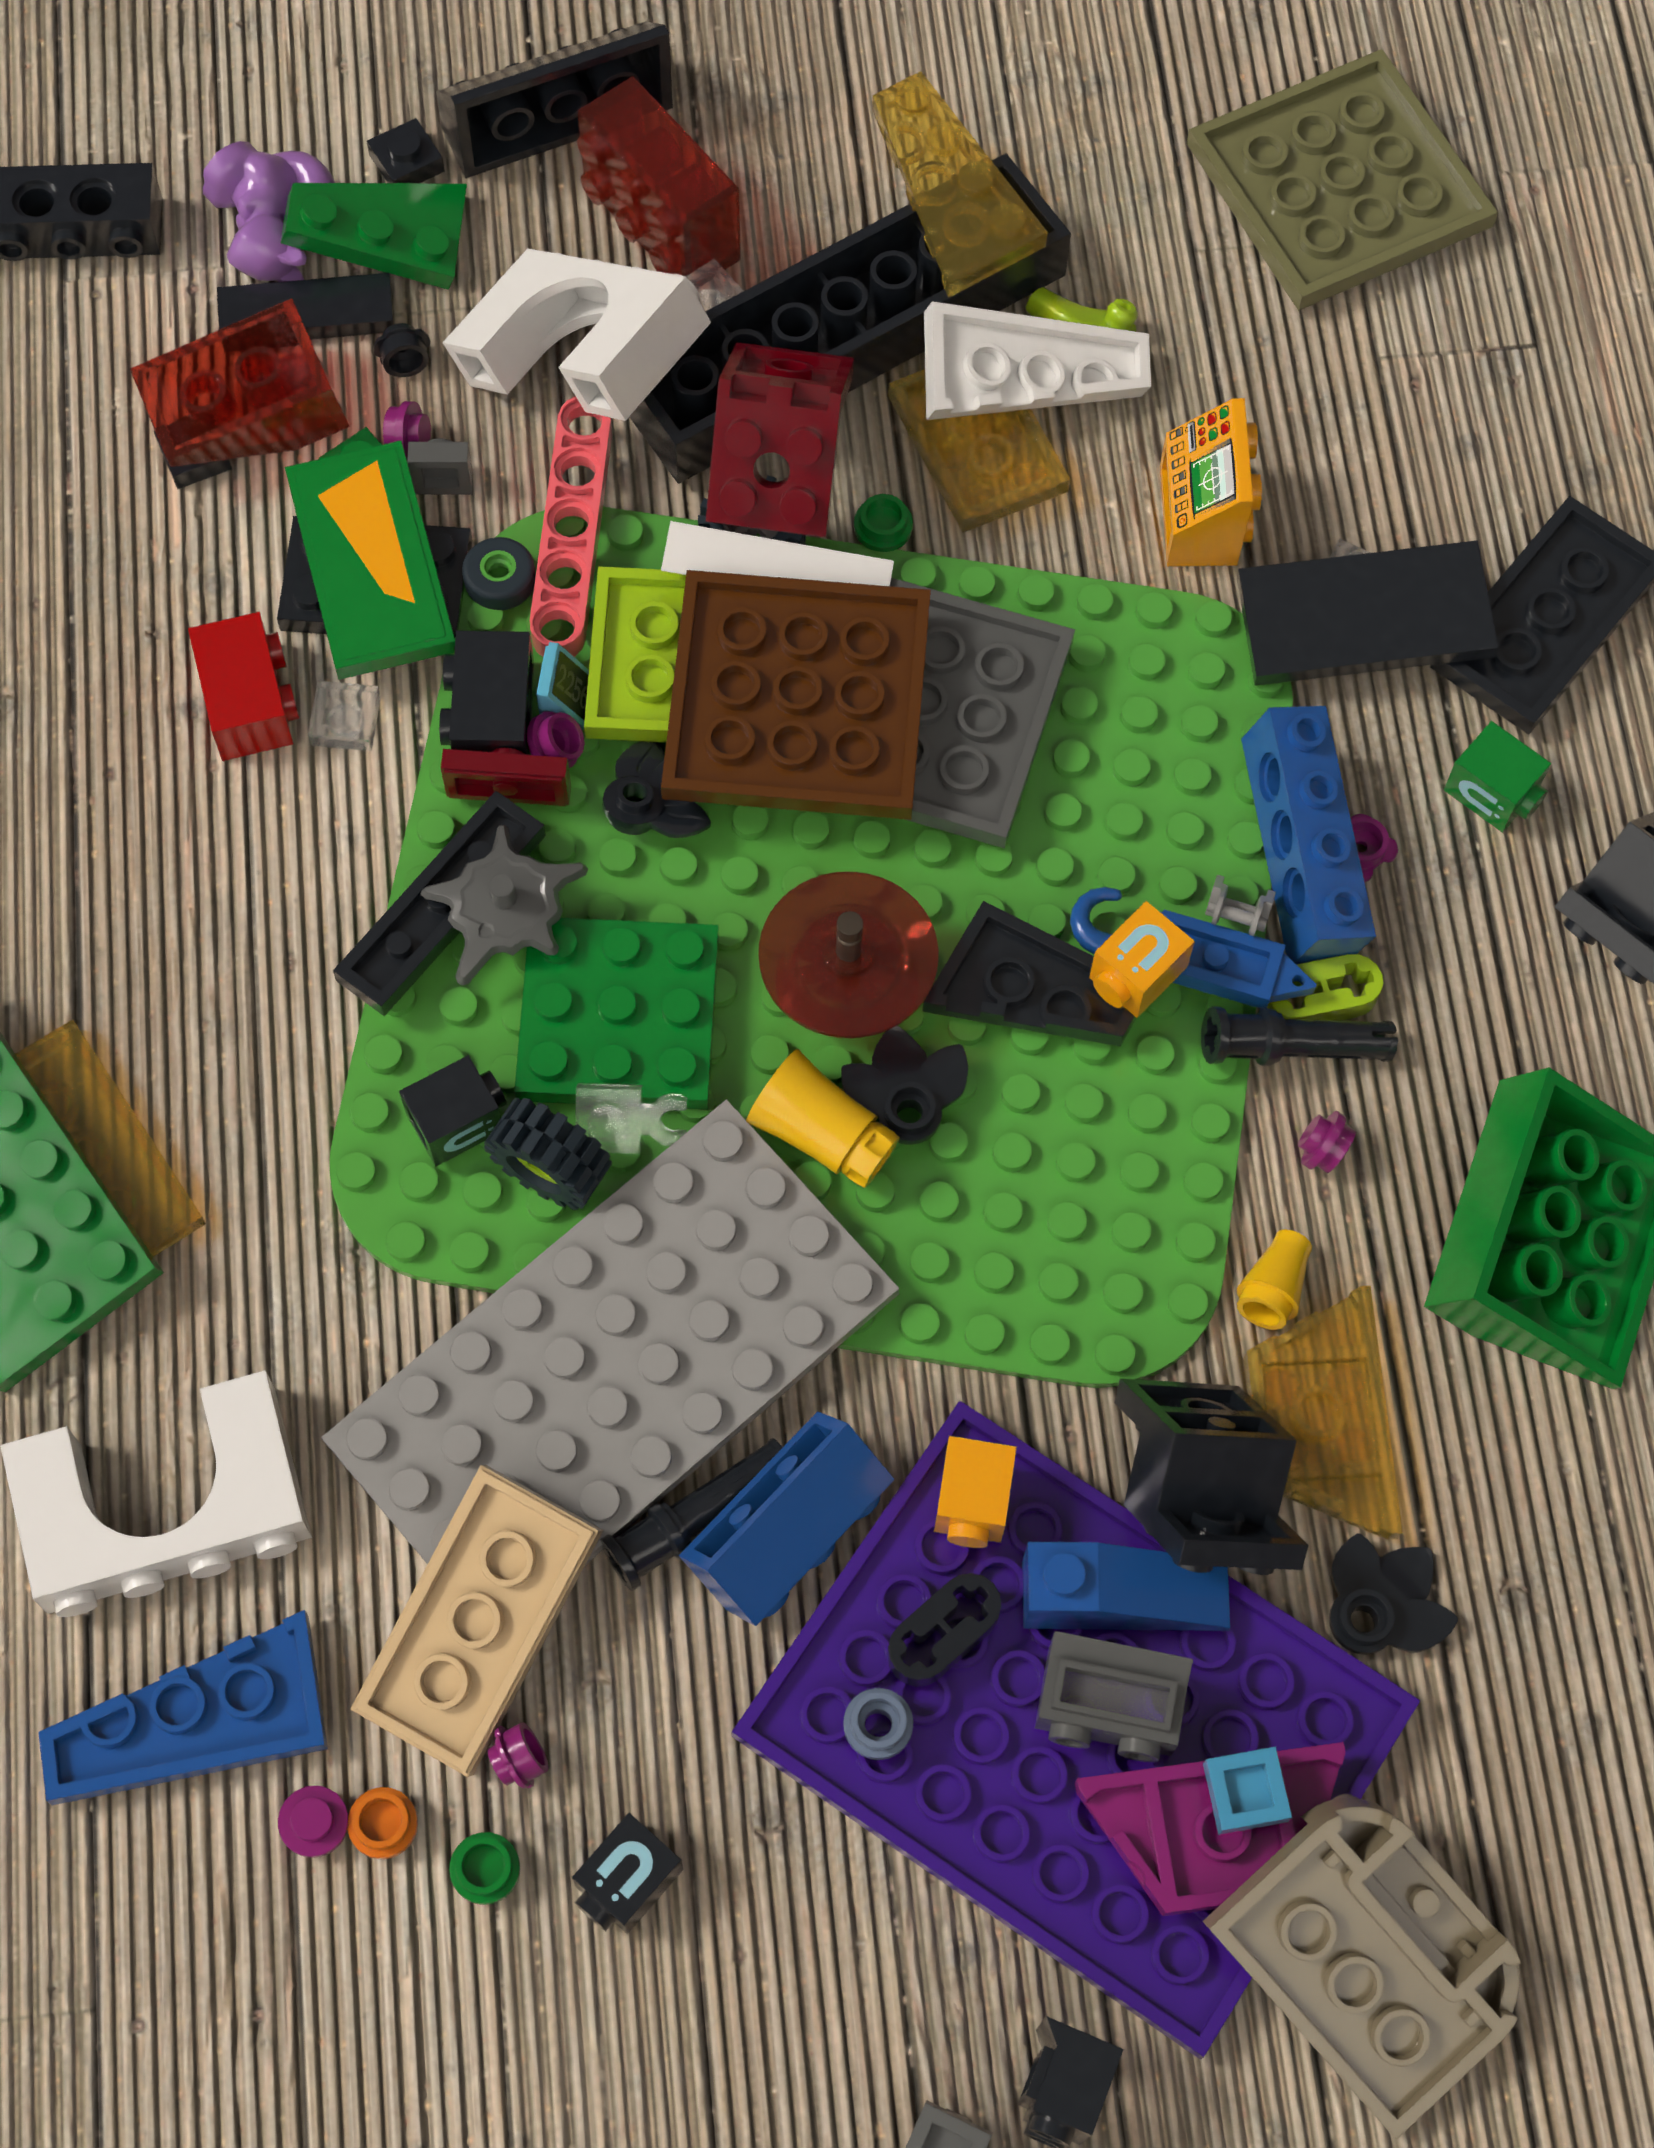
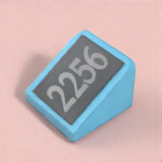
M549 642L548 646H545L536 693L539 714L547 711L566 713L577 721L581 730H584L589 669L559 643Z

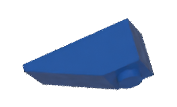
M1098 1542L1027 1543L1022 1561L1023 1629L1229 1631L1228 1567H1213V1570L1210 1572L1198 1573L1177 1566L1173 1562L1172 1557L1163 1551Z

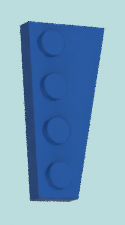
M302 1610L283 1619V1624L252 1637L248 1635L224 1646V1651L189 1667L183 1665L159 1676V1681L131 1694L124 1695L122 1693L39 1731L46 1801L51 1805H57L328 1750L307 1612Z

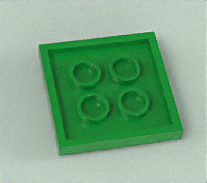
M560 918L558 922L551 926L554 939L559 946L556 955H547L532 946L527 947L514 1088L515 1098H519L521 1101L523 1098L531 1099L532 1102L708 1110L719 942L718 925Z

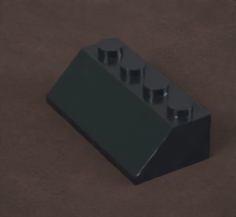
M645 21L627 28L615 29L606 35L573 46H564L555 52L522 63H514L504 69L471 80L459 81L450 87L436 91L441 127L465 179L672 109L670 39L665 24Z

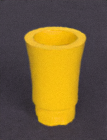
M799 1049L794 1050L779 1066L756 1099L746 1119V1122L787 1142L811 1156L835 1174L842 1172L851 1181L863 1188H866L872 1182L894 1151L900 1139L894 1131L876 1122L877 1115L855 1101L827 1078Z

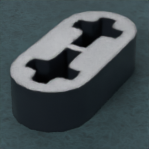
M974 1573L960 1574L947 1582L905 1619L892 1633L888 1646V1663L895 1677L903 1683L915 1687L930 1685L940 1679L986 1638L997 1625L1002 1606L1000 1593L994 1583L982 1575ZM962 1593L968 1599L975 1597L977 1594L984 1597L985 1601L981 1609L984 1620L978 1622L972 1616H968L953 1629L946 1623L957 1611L958 1601L955 1597L957 1594ZM935 1631L943 1637L931 1650L930 1657L934 1664L927 1668L920 1661L913 1663L910 1667L903 1662L907 1652L904 1640L911 1637L914 1642L920 1644Z

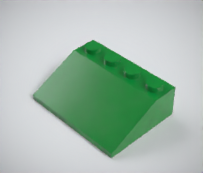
M1550 1067L1499 1080L1424 1307L1473 1337L1610 1389L1621 1388L1654 1281V1134Z

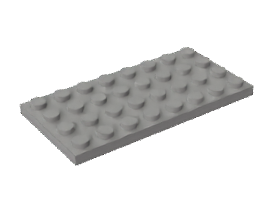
M726 1099L321 1438L427 1564L480 1465H487L604 1530L586 1562L587 1564L603 1550L601 1538L608 1534L617 1537L627 1530L648 1511L649 1507L664 1498L899 1295V1287Z

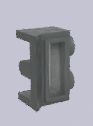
M1055 1631L1048 1650L1035 1728L1050 1731L1048 1739L1063 1746L1089 1748L1091 1740L1119 1745L1117 1753L1122 1757L1142 1762H1159L1160 1754L1172 1756L1178 1746L1193 1659Z

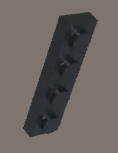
M495 791L333 970L336 981L385 1016L460 933L448 921L451 911L450 906L425 899L421 896V891L426 886L457 878L461 875L466 863L486 857L492 851L497 828L500 825H506L509 828L514 851L520 855L528 856L546 836L544 824Z

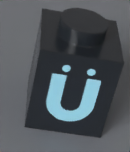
M469 1055L399 1091L406 1116L435 1167L486 1141L501 1119L499 1108L507 1105L505 1096L491 1071L488 1070L479 1074Z
M628 1813L571 1877L575 1887L582 1893L574 1903L605 1932L615 1923L628 1934L684 1870L682 1859L631 1813Z

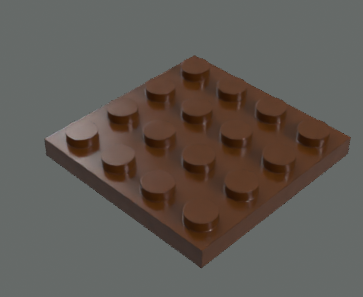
M687 570L661 783L662 799L911 820L931 590Z

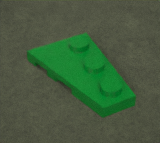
M293 183L287 200L281 244L449 290L455 277L467 184Z

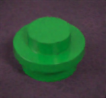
M890 494L871 496L856 511L854 517L855 535L861 544L873 551L890 552L899 549L907 543L912 534V514L907 506L896 496Z
M491 1832L476 1833L464 1839L453 1852L449 1867L450 1878L456 1891L467 1901L478 1905L494 1904L506 1898L514 1890L520 1876V1860L513 1845L503 1836Z

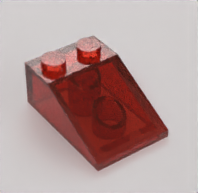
M292 298L130 368L165 457L171 467L294 451L350 427L313 340Z

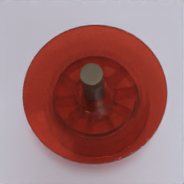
M834 872L809 879L790 890L781 898L764 923L759 941L758 957L759 968L766 990L775 1004L790 1019L804 1028L822 1035L836 1038H863L880 1034L898 1026L923 1004L934 984L937 974L939 950L936 933L930 918L918 901L903 888L889 880L867 873Z

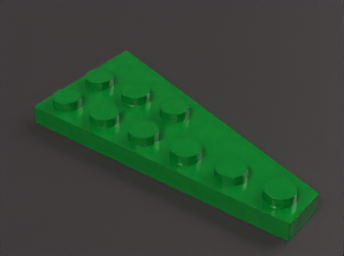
M0 1032V1391L5 1393L164 1272Z

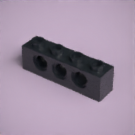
M153 163L0 167V259L7 261H20L25 258H63L73 260L81 257L97 256L134 258L139 255H160L163 198Z

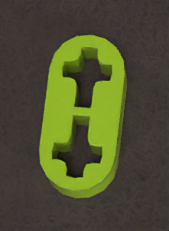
M1346 954L1296 964L1316 983L1314 993L1304 997L1300 1009H1293L1289 1000L1270 1002L1267 1008L1281 1013L1284 1019L1342 1021L1357 1018L1367 1014L1375 1006L1383 987V974L1375 962L1360 954ZM1345 975H1351L1355 984H1366L1361 996L1354 997L1350 988L1337 989L1341 987ZM1293 982L1296 986H1302L1300 982Z

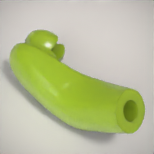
M1041 287L1030 296L1025 307L1026 311L1034 317L1136 332V325L1134 323L1138 318V312L1134 304L1125 299H1116L1108 305L1107 310L1082 306L1047 288Z

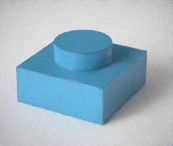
M1276 1747L1206 1759L1203 1763L1218 1835L1285 1823L1292 1818Z

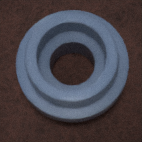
M883 1688L869 1689L858 1694L849 1703L844 1715V1734L850 1746L861 1756L873 1760L888 1759L899 1754L908 1744L913 1731L912 1712L906 1701L897 1693ZM873 1714L885 1715L891 1722L892 1728L890 1732L882 1737H875L869 1734L865 1728V1721L869 1716Z

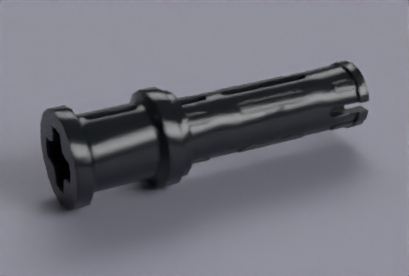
M1212 1006L1207 1009L1203 1018L1201 1047L1203 1056L1209 1064L1223 1063L1225 1058L1255 1059L1261 1066H1271L1279 1062L1282 1057L1366 1059L1390 1062L1395 1057L1397 1051L1398 1037H1385L1386 1034H1395L1397 1032L1396 1026L1392 1021L1284 1019L1281 1013L1271 1008H1263L1257 1014L1227 1013L1223 1007Z
M774 1438L768 1440L767 1444L673 1505L669 1506L665 1502L660 1505L655 1503L648 1508V1517L617 1537L608 1534L601 1538L602 1549L625 1586L630 1591H634L641 1586L640 1578L673 1556L681 1560L679 1555L691 1541L710 1524L783 1448L780 1443Z

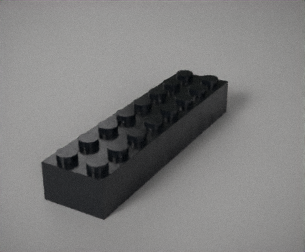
M1005 153L705 311L711 323L630 415V419L675 481L680 484L711 467L719 377L736 343L854 358V367L849 393L925 352L924 311L932 301L1001 311L1034 293L1037 289L1066 276L1071 232L1008 154Z

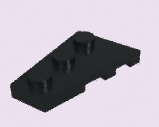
M985 901L981 903L923 1001L922 1012L1120 1047L1136 1020V1017L1123 1006L1121 1008L1113 1007L1096 991L1093 981L1089 978L1094 956Z

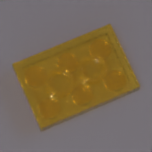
M925 369L889 383L888 397L962 533L1069 492L1070 477L1031 409L926 420Z

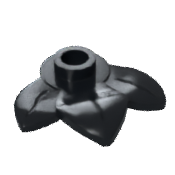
M640 741L630 746L620 755L615 765L616 780L611 782L604 791L603 811L610 824L624 834L640 835L653 829L669 838H686L697 835L711 827V821L702 807L696 802L662 799L661 783L665 753L658 742Z
M897 1025L890 1026L880 1038L872 1056V1065L851 1063L843 1065L841 1068L843 1091L877 1115L879 1123L894 1131L900 1137L898 1143L907 1145L922 1143L936 1133L941 1123L942 1110L963 1095L968 1076L967 1056L962 1045L955 1044L944 1047L927 1057L926 1052ZM904 1108H914L921 1114V1118L917 1122L906 1123L899 1118L898 1113Z
M1360 1533L1352 1536L1341 1546L1335 1554L1331 1568V1576L1338 1597L1330 1609L1329 1625L1334 1638L1342 1647L1350 1652L1361 1655L1377 1653L1388 1645L1409 1653H1418L1429 1650L1441 1643L1453 1631L1458 1622V1617L1446 1607L1426 1599L1430 1593L1433 1579L1432 1550L1428 1547H1407L1388 1552L1380 1557L1374 1546ZM1355 1611L1368 1613L1374 1622L1373 1630L1370 1632L1357 1630L1351 1621L1352 1613Z

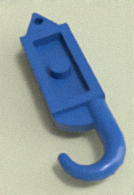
M1108 887L1091 889L1080 896L1072 908L1070 925L1074 938L1083 949L1092 954H1095V951L1112 934L1100 931L1092 925L1090 921L1091 910L1098 903L1120 900L1122 897L1120 890ZM1165 909L1161 912L1195 941L1188 967L1172 983L1260 1009L1267 1008L1270 1002L1314 993L1316 983L1284 953L1286 945L1257 936H1250L1247 933L1223 926L1213 925L1209 922ZM1293 982H1300L1302 986H1296Z

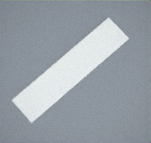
M670 521L661 571L686 575L687 570L890 586L894 561Z

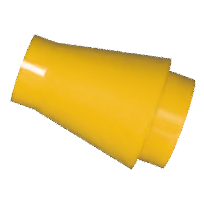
M1279 1230L1271 1245L1238 1285L1237 1295L1239 1300L1237 1302V1309L1249 1322L1265 1329L1277 1330L1283 1328L1288 1320L1298 1315L1307 1261L1312 1251V1244L1304 1235L1293 1230Z

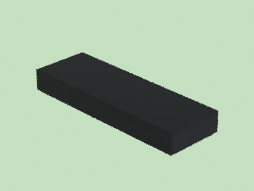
M390 273L217 287L219 337L222 347L380 334L391 325H394Z

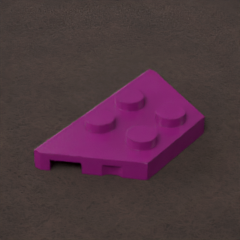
M1344 1742L1277 1751L1292 1818L1285 1823L1218 1835L1203 1767L1205 1761L1077 1778L1075 1787L1079 1798L1161 1915L1170 1916L1216 1909L1307 1825L1301 1816L1313 1807L1331 1800L1338 1771L1343 1764L1346 1751Z

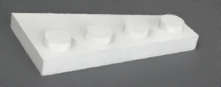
M933 301L924 311L926 420L1142 397L1151 387L1148 333Z

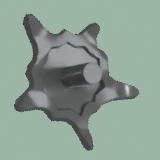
M500 825L497 828L492 851L486 857L466 863L461 875L453 880L426 886L421 891V896L427 900L449 905L451 911L448 921L453 928L462 932L465 939V947L455 976L457 983L460 985L469 984L485 963L496 953L505 952L514 955L522 948L532 946L547 955H556L559 946L554 939L551 926L559 921L563 912L558 892L566 884L585 876L588 871L587 866L581 862L543 863L530 856L520 855L513 849L509 828L506 825Z

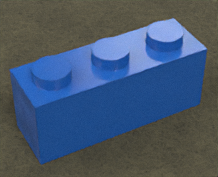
M817 1411L685 1548L679 1557L727 1611L757 1626L763 1618L773 1615L785 1604L789 1591L810 1569L821 1565L829 1558L835 1548V1542L856 1520L866 1517L876 1508L880 1501L881 1493L895 1479L848 1423Z

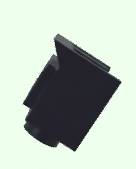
M1046 2016L1036 2029L1042 2049L1034 2059L1017 2104L1027 2109L1023 2121L1027 2122L1023 2134L1051 2148H1065V2146H1070L1071 2142L1080 2145L1093 2135L1124 2049Z

